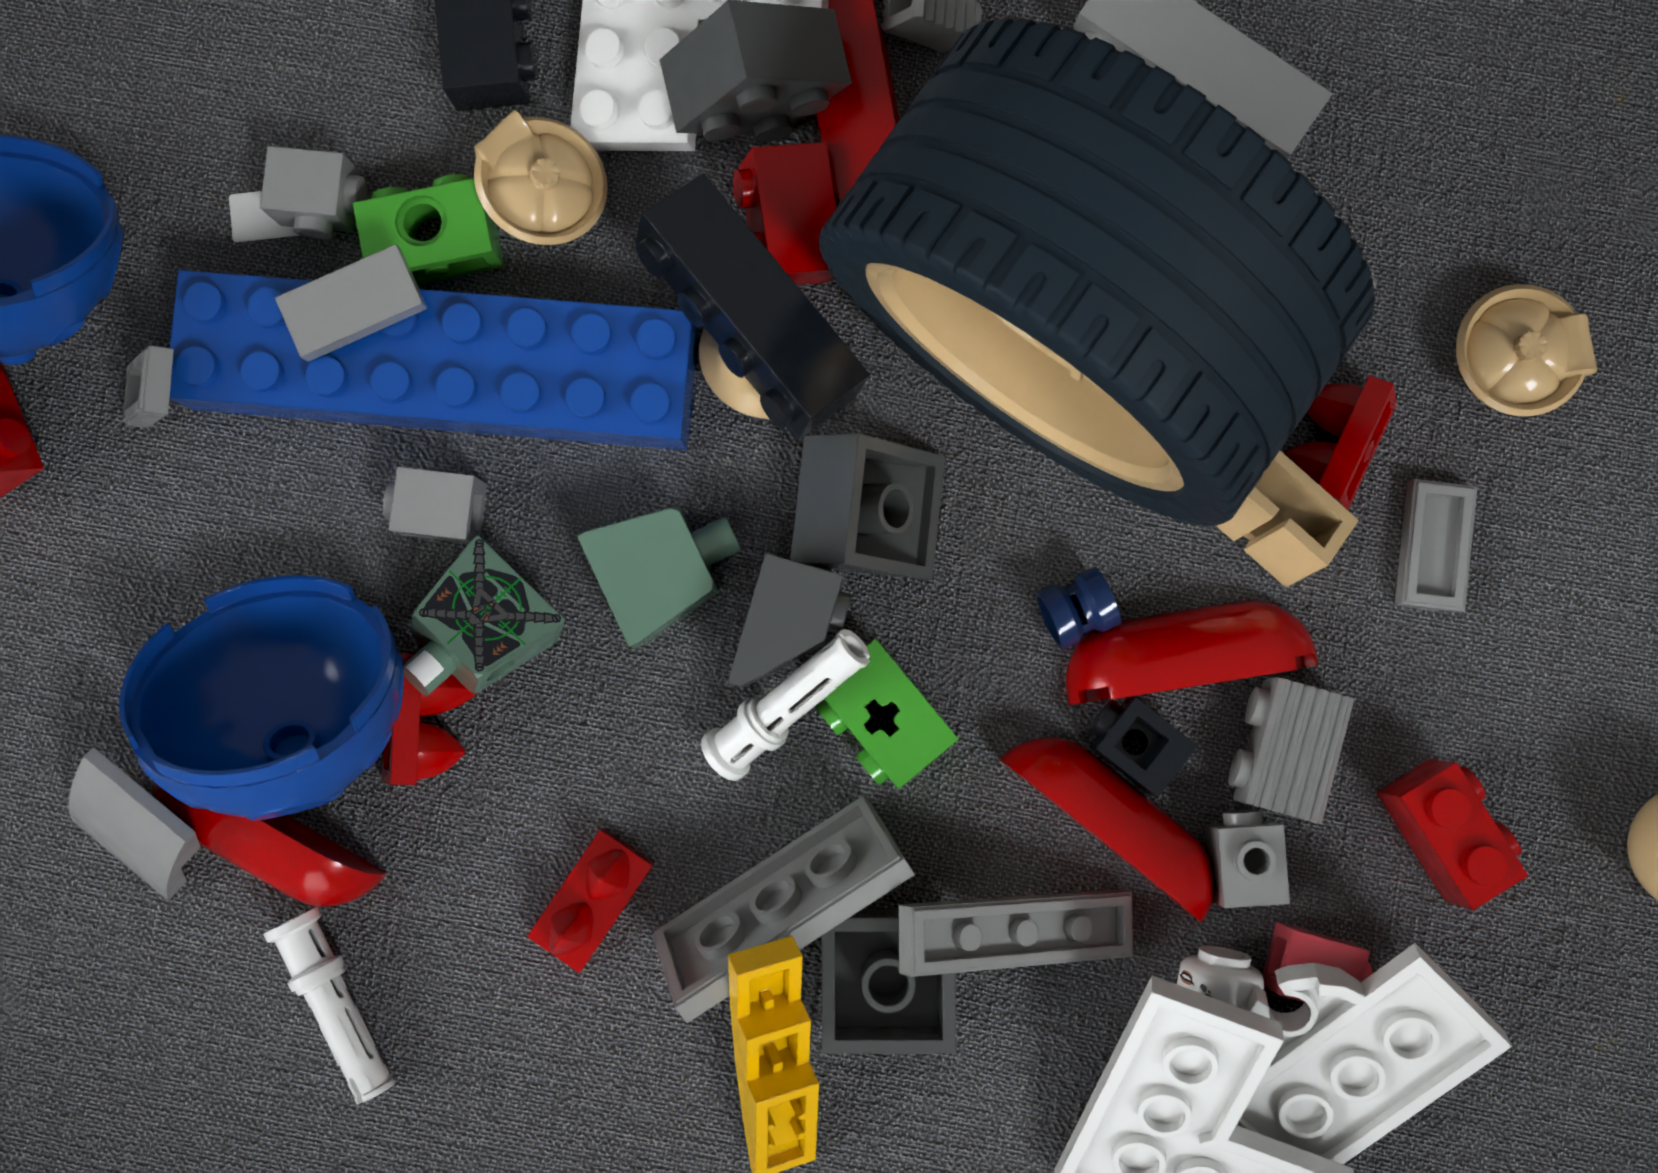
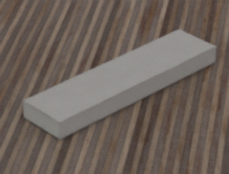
M1105 890L899 904V974L910 977L1133 957L1132 892Z

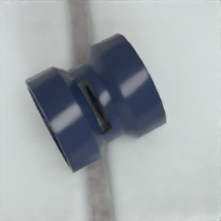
M1096 567L1077 574L1074 583L1065 587L1053 584L1036 592L1037 602L1044 621L1055 643L1061 650L1078 644L1081 641L1082 635L1095 629L1103 633L1121 624L1120 612L1113 593L1103 574Z

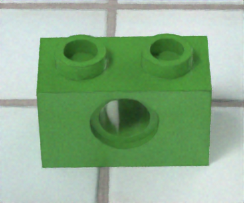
M452 174L442 176L432 182V187L412 191L403 187L382 188L374 191L371 194V199L352 203L363 258L397 244L404 253L417 285L505 267L497 225L486 213L478 198L474 178L470 179L467 175ZM432 218L442 220L441 229L434 238L428 241L416 240L417 230L423 222Z

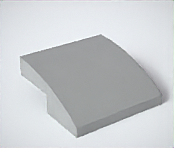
M93 747L83 756L71 785L68 803L70 817L74 823L169 901L187 882L181 867L201 848L196 832Z

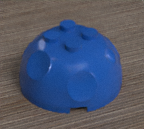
M0 135V362L18 365L33 359L37 350L46 346L57 345L75 334L85 324V319L98 303L109 295L119 261L123 240V226L120 224L114 196L111 197L107 188L103 185L101 172L95 166L79 155L60 146L12 135Z
M304 575L276 576L229 587L204 598L203 600L208 611L177 631L173 632L168 623L164 624L138 652L128 668L122 683L119 697V713L124 732L128 737L133 752L138 757L140 767L158 786L190 807L204 808L219 814L245 817L251 821L265 820L305 811L327 804L329 801L338 798L347 786L375 764L392 735L391 729L398 720L402 705L404 684L402 656L396 648L393 633L377 605L371 608L355 597L350 585L329 578Z

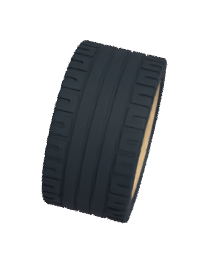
M1012 18L975 25L967 29L958 38L906 110L904 116L883 142L879 151L873 156L855 181L854 186L848 191L821 229L819 248L825 264L828 265L830 273L836 278L840 287L848 293L849 298L901 350L911 356L916 363L930 372L943 385L954 391L956 395L974 406L979 412L999 424L1009 433L1020 438L1030 447L1040 451L1059 465L1065 466L1078 476L1088 479L1100 488L1109 490L1124 500H1130L1135 505L1147 510L1150 509L1162 516H1169L1177 521H1186L1189 524H1201L1202 526H1216L1231 520L1372 317L1375 302L1374 285L1367 261L1363 259V252L1357 241L1351 239V232L1343 220L1335 217L1334 208L1324 196L1315 193V186L1302 173L1295 172L1291 168L1292 163L1278 150H1271L1264 144L1266 140L1249 126L1244 128L1236 122L1237 117L1219 104L1215 107L1205 100L1206 95L1189 84L1183 86L1178 83L1175 76L1158 66L1152 68L1146 65L1143 58L1126 50L1123 52L1117 51L1111 43L1096 37L1088 39L1082 32L1070 28L1061 30L1058 25L1051 23H1035L1033 20L1028 19L1013 20Z

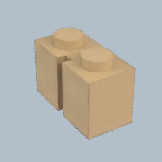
M1279 451L1234 517L1216 526L1232 541H1236L1242 536L1247 538L1249 543L1244 548V551L1282 585L1288 587L1327 567L1359 520L1284 453Z

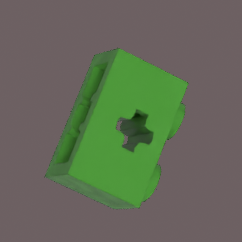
M874 639L866 646L870 653L868 658L870 663L864 668L859 669L814 707L838 736L849 729L862 744L864 749L855 757L879 786L890 778L894 785L900 789L959 739L880 643ZM872 700H875L880 706H886L892 702L898 710L891 718L897 728L889 735L880 728L870 733L864 726L870 718V714L865 706Z

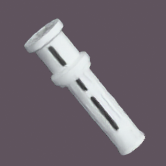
M847 629L840 630L835 638L804 664L795 669L791 675L766 696L751 697L742 702L738 707L735 718L723 728L709 730L701 740L702 752L712 769L728 780L737 781L748 774L750 763L764 751H774L781 747L788 736V728L823 701L859 669L864 668L870 663L868 659L870 653L864 642L852 631Z
M315 907L269 930L263 936L267 943L276 944L292 977L287 983L291 992L295 991L297 996L304 995L358 1105L388 1090L395 1084V1081L391 1077L385 1063H383L363 1018L347 990V986L341 976L345 972L343 966L346 963L342 955L333 954L317 922L321 917V913L318 907Z

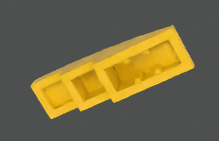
M793 935L728 954L729 998L734 1057L741 1112L752 1173H778L816 1160L819 1082L809 1062L811 1019L801 1000L803 956Z

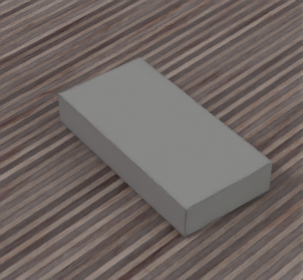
M397 244L275 297L298 353L307 362L428 309L404 253Z
M149 345L127 366L122 422H125V426L149 428L168 415L174 349Z
M1421 479L1407 481L1394 605L1454 613L1465 612L1478 486Z

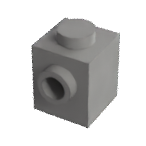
M267 146L260 203L261 210L280 226L293 227V231L296 234L309 238L331 239L333 231L355 232L356 219L352 203L367 200V185L365 178L361 176V172L344 153Z
M1262 810L1222 812L1223 823L1204 824L1206 852L1214 872L1215 888L1212 902L1223 908L1290 904L1283 824L1263 820Z

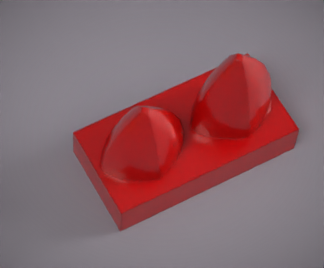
M1369 375L1364 387L1351 384H1326L1306 413L1324 430L1339 437L1338 443L1325 441L1310 442L1284 452L1291 461L1347 510L1351 506L1397 406L1394 383Z
M400 654L402 656V663H406L415 654ZM450 675L432 693L425 696L404 676L403 699L399 717L393 724L391 729L392 735L382 752L381 781L389 785H417V780L434 777L455 765L465 755L464 747L447 731L435 725L420 722V716L440 714L457 708L476 694L470 692L453 675Z
M605 828L600 829L527 937L580 973L655 863Z

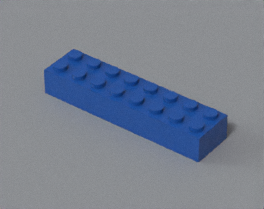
M178 270L170 349H174L169 399L192 410L688 451L699 328L686 318L682 310L419 289L428 309L307 362L298 353L275 297L307 284L311 280Z

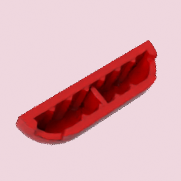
M829 0L828 9H834L852 81L851 85L829 100L830 105L828 108L816 113L821 142H827L834 193L840 202L854 186L855 181L873 156L879 151L883 142L900 120L885 35L878 23L874 0Z
M1244 600L1121 620L1119 626L1103 633L1094 629L1080 641L1071 655L1066 671V693L1068 705L1293 671L1297 670V668L1318 666L1319 663L1310 633L1294 614L1270 602Z
M1057 737L1031 739L1015 745L999 759L1000 762L1178 906L1202 923L1211 907L1214 896L1215 883L1212 864L1207 852L1197 838L1090 751L1067 739Z
M152 780L153 797L196 832L201 846L299 902L318 907L347 904L372 891L387 873L288 815L251 821L245 817L219 814L204 808H193L174 798Z

